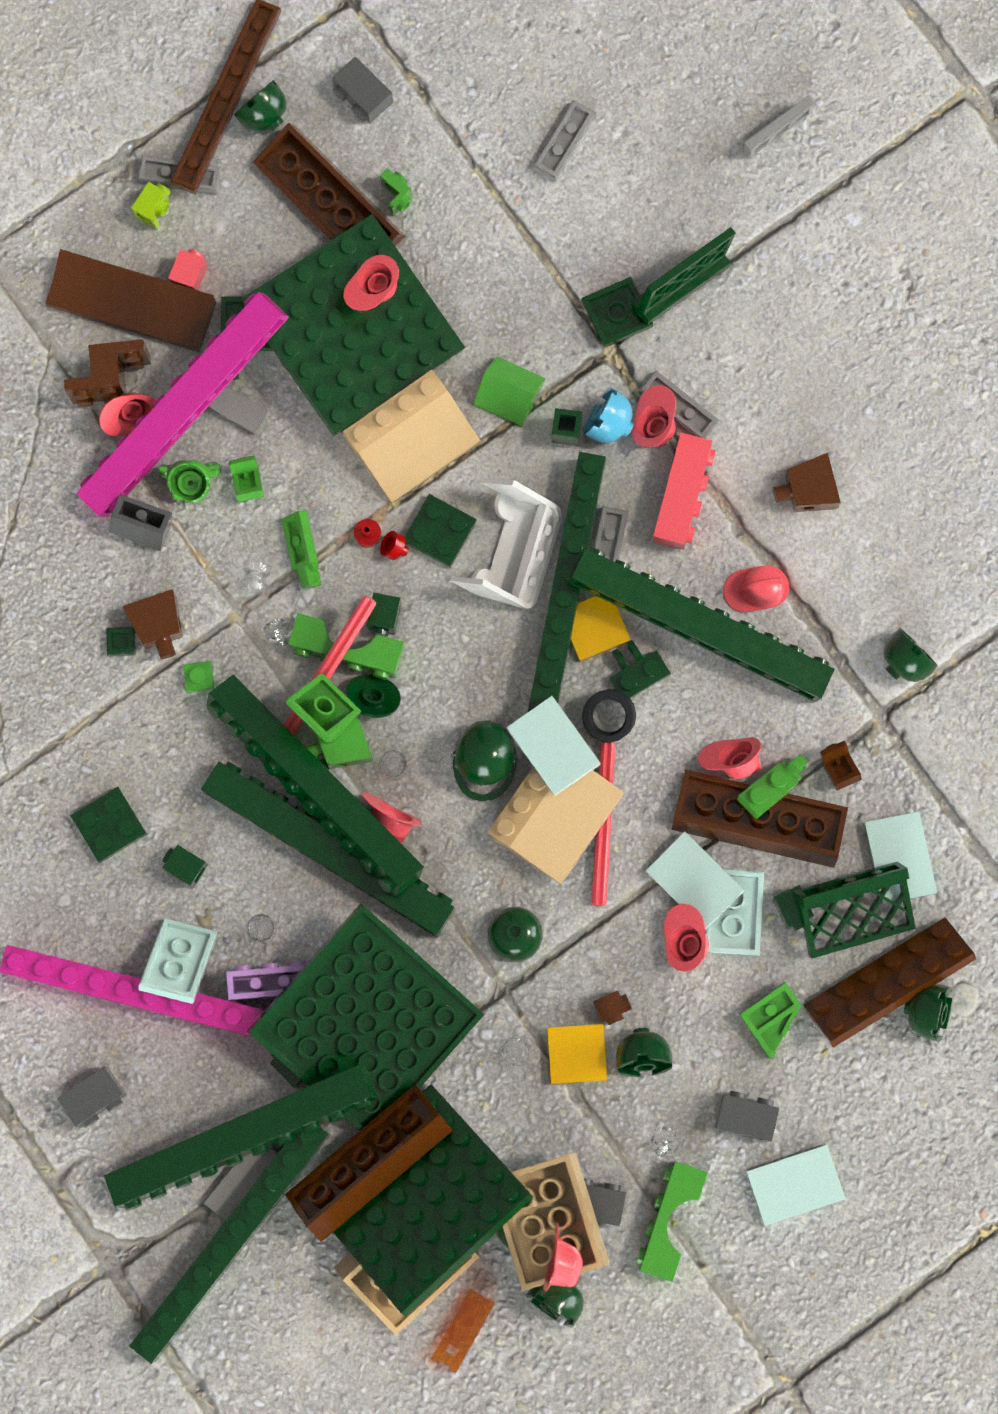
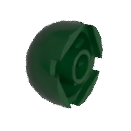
M272 80L243 105L234 116L244 127L253 132H262L268 128L274 131L284 122L281 116L286 111L287 106L285 95L275 81Z
M901 628L895 631L886 641L884 658L888 666L885 669L896 680L901 677L908 682H918L931 675L938 667L924 649L922 650L916 644V641Z
M519 906L507 907L499 911L492 918L487 930L488 942L492 951L502 960L509 962H523L532 958L540 949L543 939L542 926L538 917L530 910Z
M940 984L927 987L917 993L912 1000L905 1003L904 1014H908V1023L911 1029L920 1037L936 1042L942 1040L943 1036L938 1035L940 1028L946 1029L948 1025L953 998L947 997V993L952 992L951 987Z
M649 1028L634 1029L632 1034L627 1035L620 1041L616 1051L618 1073L624 1076L641 1077L640 1072L651 1070L652 1076L665 1073L673 1067L670 1045L663 1036L650 1032Z
M544 1285L531 1288L526 1294L527 1298H533L531 1303L554 1320H557L559 1317L566 1319L563 1325L570 1328L579 1319L584 1306L583 1295L576 1285L572 1287L550 1285L547 1291H544Z

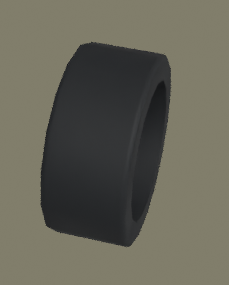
M606 689L599 691L590 697L583 707L582 720L584 728L591 737L598 741L607 743L619 741L629 734L635 725L636 710L634 703L628 695L620 690ZM607 699L620 703L626 715L622 727L613 732H606L598 728L593 718L594 709L597 704Z

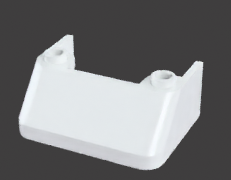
M482 478L480 483L498 492L494 508L497 516L505 520L490 570L479 568L473 573L472 578L452 576L450 581L478 596L520 608H532L537 603L562 521L561 509L555 503L515 480Z

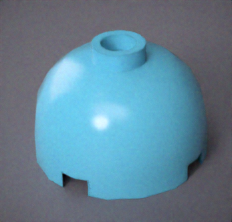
M611 387L601 396L605 401L599 405L595 404L583 428L585 430L583 435L598 443L609 444L617 441L621 436L626 438L634 426V423L631 422L633 411L630 402L624 395Z

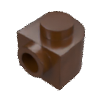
M619 991L593 1001L600 1021L604 1022L607 1020L608 1025L623 1020L622 1014L632 1010L626 994L620 996Z

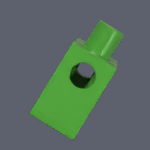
M358 717L351 722L334 742H325L317 734L319 742L306 746L318 760L325 757L329 769L373 761Z

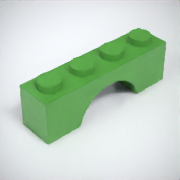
M297 613L288 643L290 649L294 650L293 654L299 657L309 658L310 655L320 657V662H323L334 644L327 635L324 620ZM376 635L366 646L358 649H348L340 663L346 664V668L354 672L362 673L363 669L372 671L373 676L380 679L388 680L389 676L396 678L405 648L404 642Z
M674 1161L673 1167L667 1165L663 1177V1182L667 1183L664 1194L658 1193L654 1209L658 1210L655 1221H649L645 1236L649 1237L646 1248H640L636 1264L641 1265L639 1271L673 1282L681 1254L672 1246L667 1233L668 1220L671 1213L680 1204L700 1199L708 1172Z

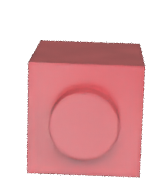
M180 249L168 277L169 282L199 290L208 268L203 254L189 249L188 252Z

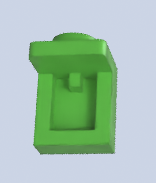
M387 168L380 175L381 184L395 196L389 203L390 213L395 216L399 211L403 212L409 207L412 202L411 188L406 185L407 180L399 172L393 173Z
M253 455L230 460L229 467L237 502L264 497L256 457Z

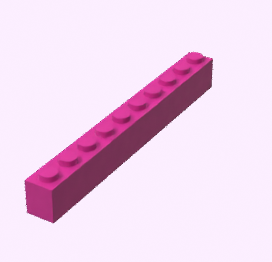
M258 292L247 298L244 302V309L238 315L234 314L228 319L225 324V330L220 335L217 334L209 340L206 351L191 360L188 365L190 368L184 375H179L172 381L171 389L168 393L161 395L152 404L153 409L149 414L141 416L134 424L135 429L130 435L123 436L117 442V449L111 456H105L98 464L99 469L81 482V489L76 494L98 516L108 517L113 512L120 494L128 496L286 322L289 316L266 294Z
M6 945L0 967V972L6 975L249 1037L252 1036L247 1030L265 1011L197 993L193 1004L140 991V978L11 945Z

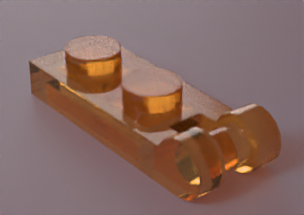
M470 1289L431 1360L436 1363L442 1362L449 1367V1371L456 1374L495 1302ZM449 1344L459 1349L456 1357L446 1352Z

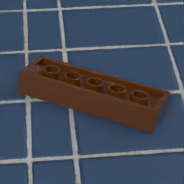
M289 122L253 161L330 240H333L372 214L394 246L406 237L295 125Z
M60 249L54 277L45 304L50 308L200 353L216 306V300L212 294Z
M685 770L671 830L832 868L835 867L839 857L848 807L788 793L758 819H755L737 800L738 796L751 786L750 784Z
M415 1084L290 1189L285 1196L305 1226L322 1242L453 1130Z

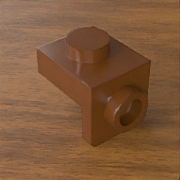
M845 741L831 744L820 751L822 765L836 791L862 780L861 773L850 756L848 745Z

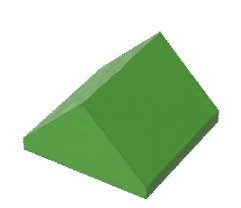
M496 356L484 372L473 405L523 427L546 378Z
M323 673L285 702L325 742H334L361 712Z

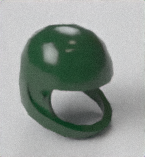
M486 720L474 722L467 726L460 734L456 750L453 751L454 777L460 790L469 798L478 801H489L498 798L508 789L516 771V748L509 731L499 723ZM459 772L466 780L480 786L495 784L506 776L507 780L500 789L491 794H478L472 792L464 785Z

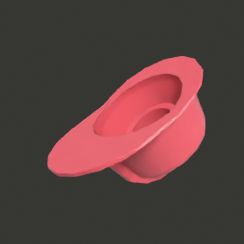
M376 255L367 259L344 289L343 297L346 304L351 309L366 311L390 299L397 289V280L399 278V268L396 261L386 255Z
M661 384L653 385L641 395L632 428L633 440L639 446L645 448L661 447L673 437L676 429L674 420L676 398L669 387Z
M136 392L124 393L119 397L113 398L101 410L99 416L100 427L103 432L110 436L130 435L135 429L134 424L143 415L147 416L153 409L152 404L155 399Z
M757 566L734 572L724 585L726 602L733 609L740 612H752L779 606L786 600L789 593V582L786 575L774 566Z
M753 737L716 741L702 749L698 756V762L701 767L707 770H723L733 779H742L761 771L758 755L761 750V743Z
M366 792L361 794L364 800L373 806L372 815L401 844L413 825H422L418 818L396 809L382 799Z
M690 904L674 906L668 911L664 922L666 957L673 968L678 971L687 972L694 970L706 957L709 951V940L705 934L703 917L698 909Z
M558 1222L555 1226L552 1256L545 1276L544 1291H547L550 1285L575 1286L582 1269L583 1261L578 1249L559 1239Z

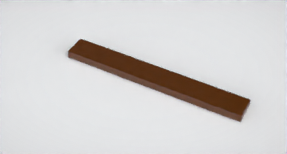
M255 0L170 180L172 186L196 194L281 14L280 7L263 0Z

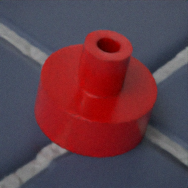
M363 519L356 524L354 537L360 546L371 548L376 546L381 540V529L376 521Z
M395 531L388 532L380 545V554L390 560H395L400 555L405 557L409 551V547L405 546V537Z

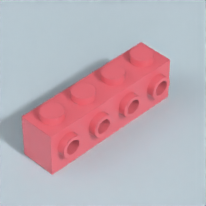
M685 433L680 434L652 542L681 550L685 549L686 543H692L695 528L690 527L692 518L699 517L702 505L701 501H697L699 492H705L709 476L704 475L706 465L712 466L716 450L711 449L712 440Z

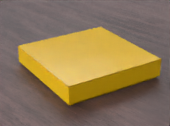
M597 596L578 603L571 642L580 662L631 641L617 606Z
M603 1024L547 1028L551 1084L607 1081Z

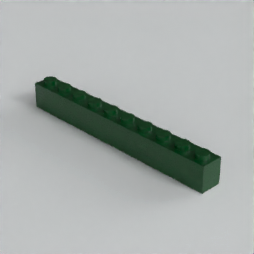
M580 451L578 454L528 712L551 696L559 703L581 591L580 588L568 583L581 553L585 548L589 549L606 456Z
M585 548L581 553L568 583L813 702L822 699L835 670L828 666L829 662L817 656L811 658L805 655L804 650L796 645H784L779 642L780 639L777 636L768 632L762 634L754 630L755 626L743 620L737 622L729 618L730 614L722 609L715 608V610L704 606L705 602L697 597L690 596L688 598L680 594V590L672 585L665 584L663 586L655 582V577L648 573L641 572L638 574L630 570L631 566L623 561L616 560L614 562L605 558L606 554L596 548H591L590 550Z
M234 674L209 692L206 704L209 713L214 718H219L226 725L230 735L235 738L238 737L244 743L247 752L251 756L257 757L263 763L266 771L270 775L276 776L282 782L284 789L301 801L304 810L310 815L313 814L321 822L323 829L327 833L333 834L340 841L341 847L347 853H352L359 860L362 869L367 873H371L385 892L391 893L397 898L420 878L424 866Z
M218 761L201 788L206 795L435 937H439L455 911V907L451 905L453 902L451 898L441 892H438L437 896L427 890L429 885L420 879L395 898L391 893H387L381 888L378 880L371 873H367L362 869L359 860L352 853H347L333 834H329L323 829L321 822L318 823L310 818V814L302 806L292 807L286 803L288 798L276 790L271 794L263 789L265 784L257 778L250 776L247 779L240 775L241 769L233 763L227 761L226 765Z
M362 1065L354 1066L104 1175L113 1204L116 1208H125L126 1211L136 1209L142 1206V1200L151 1197V1200L164 1197L168 1194L166 1190L175 1186L177 1189L187 1187L193 1183V1178L200 1175L202 1178L210 1177L218 1173L217 1168L227 1164V1167L238 1165L244 1161L242 1157L251 1153L253 1156L261 1155L269 1151L268 1146L277 1142L278 1145L289 1143L295 1139L294 1135L302 1131L304 1134L314 1132L320 1129L319 1124L328 1120L330 1123L342 1120L346 1117L345 1113L353 1109L356 1112L365 1110L372 1106L371 1101L378 1099L367 1067Z
M321 1126L320 1129L308 1134H304L302 1131L294 1135L295 1139L286 1143L135 1337L129 1345L130 1348L150 1364L155 1363L331 1136L330 1133Z

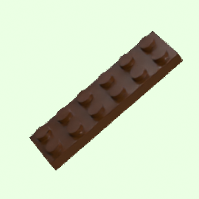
M946 917L806 1002L803 1006L834 1048L912 1000L920 991L936 985L975 961L976 956Z

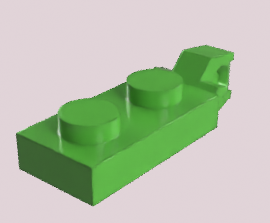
M297 511L281 519L292 571H296L300 577L302 588H315L321 585V579L307 511Z
M798 755L789 764L785 760L780 764L778 763L743 791L737 800L755 819H758L797 786V783L802 778L799 774L806 769L805 766L808 762L801 755Z

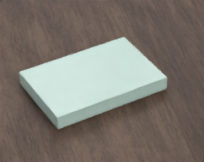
M553 696L506 727L554 796L601 765Z
M920 812L864 823L873 868L899 862L908 868L910 879H907L910 899L937 894ZM900 885L891 886L885 897L895 902L901 893ZM884 899L881 901V905L889 903Z
M686 832L646 870L678 904H690L698 909L703 917L705 931L745 891Z
M724 870L745 891L705 931L709 940L708 953L760 956L764 872Z
M164 918L140 980L139 990L193 1004L217 939V931Z
M827 1145L746 1171L764 1226L845 1200Z

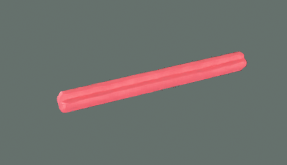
M366 595L362 597L312 680L321 673L330 680L376 606V601ZM292 710L284 726L295 736L304 721Z
M601 742L599 775L613 784L615 743ZM612 812L595 835L591 901L592 905L605 906L607 903Z

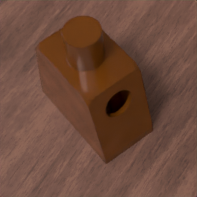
M828 453L789 468L785 474L787 484L773 487L776 503L791 499L794 512L838 509L841 503Z
M173 589L123 606L125 613L146 649L157 647L160 659H167L176 655L172 641L183 637L178 601Z

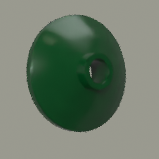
M372 674L354 678L346 689V696L361 710L360 714L367 717H387L393 714L400 705L401 696L398 688L391 681L374 677Z

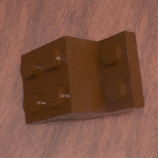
M138 339L88 345L91 377L65 379V391L73 405L77 404L78 407H89L93 405V402L102 401L106 404L113 398L126 393L124 368L128 367L130 370L143 369L144 365H151L150 353L144 340Z

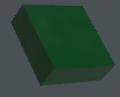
M134 627L106 628L108 657L136 655Z

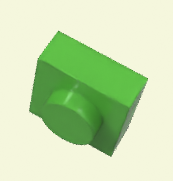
M211 661L183 664L187 693L214 689Z

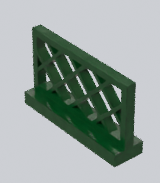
M731 227L648 285L646 291L632 301V308L647 326L730 267L731 261L725 255L736 234Z
M894 862L793 891L795 902L799 904L809 957L811 959L916 929L907 879H910L908 868L899 862ZM899 884L901 893L895 902L885 897L891 886ZM872 892L877 897L868 910L860 905L859 902L865 893ZM845 899L851 905L842 917L833 912V909L838 901ZM882 899L893 905L884 919L874 913ZM820 907L825 912L816 925L810 921L808 910ZM856 907L867 912L859 926L848 921ZM899 908L905 912L907 923L895 926L890 921ZM830 914L841 920L833 934L822 928ZM872 916L882 921L876 932L868 933L864 930ZM847 923L855 928L856 931L851 939L843 941L838 936ZM820 931L830 936L824 947L815 949L814 940Z

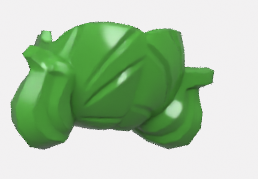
M194 459L188 461L180 460L172 465H161L158 470L160 476L167 481L168 490L175 500L196 503L208 495L211 479L218 477L221 472V465L217 462L203 464ZM189 481L193 482L192 486H189Z

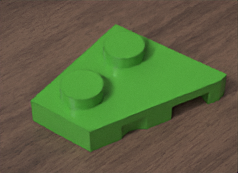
M783 982L738 1014L767 1057L772 1059L776 1054L775 1051L783 1036H786L793 1018L796 1017L802 1005L787 983Z

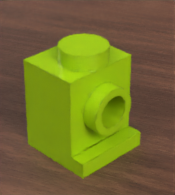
M148 181L131 207L134 216L151 227L158 229L160 226L158 218L163 217L170 207L168 196L171 191L162 184L157 183L155 186Z

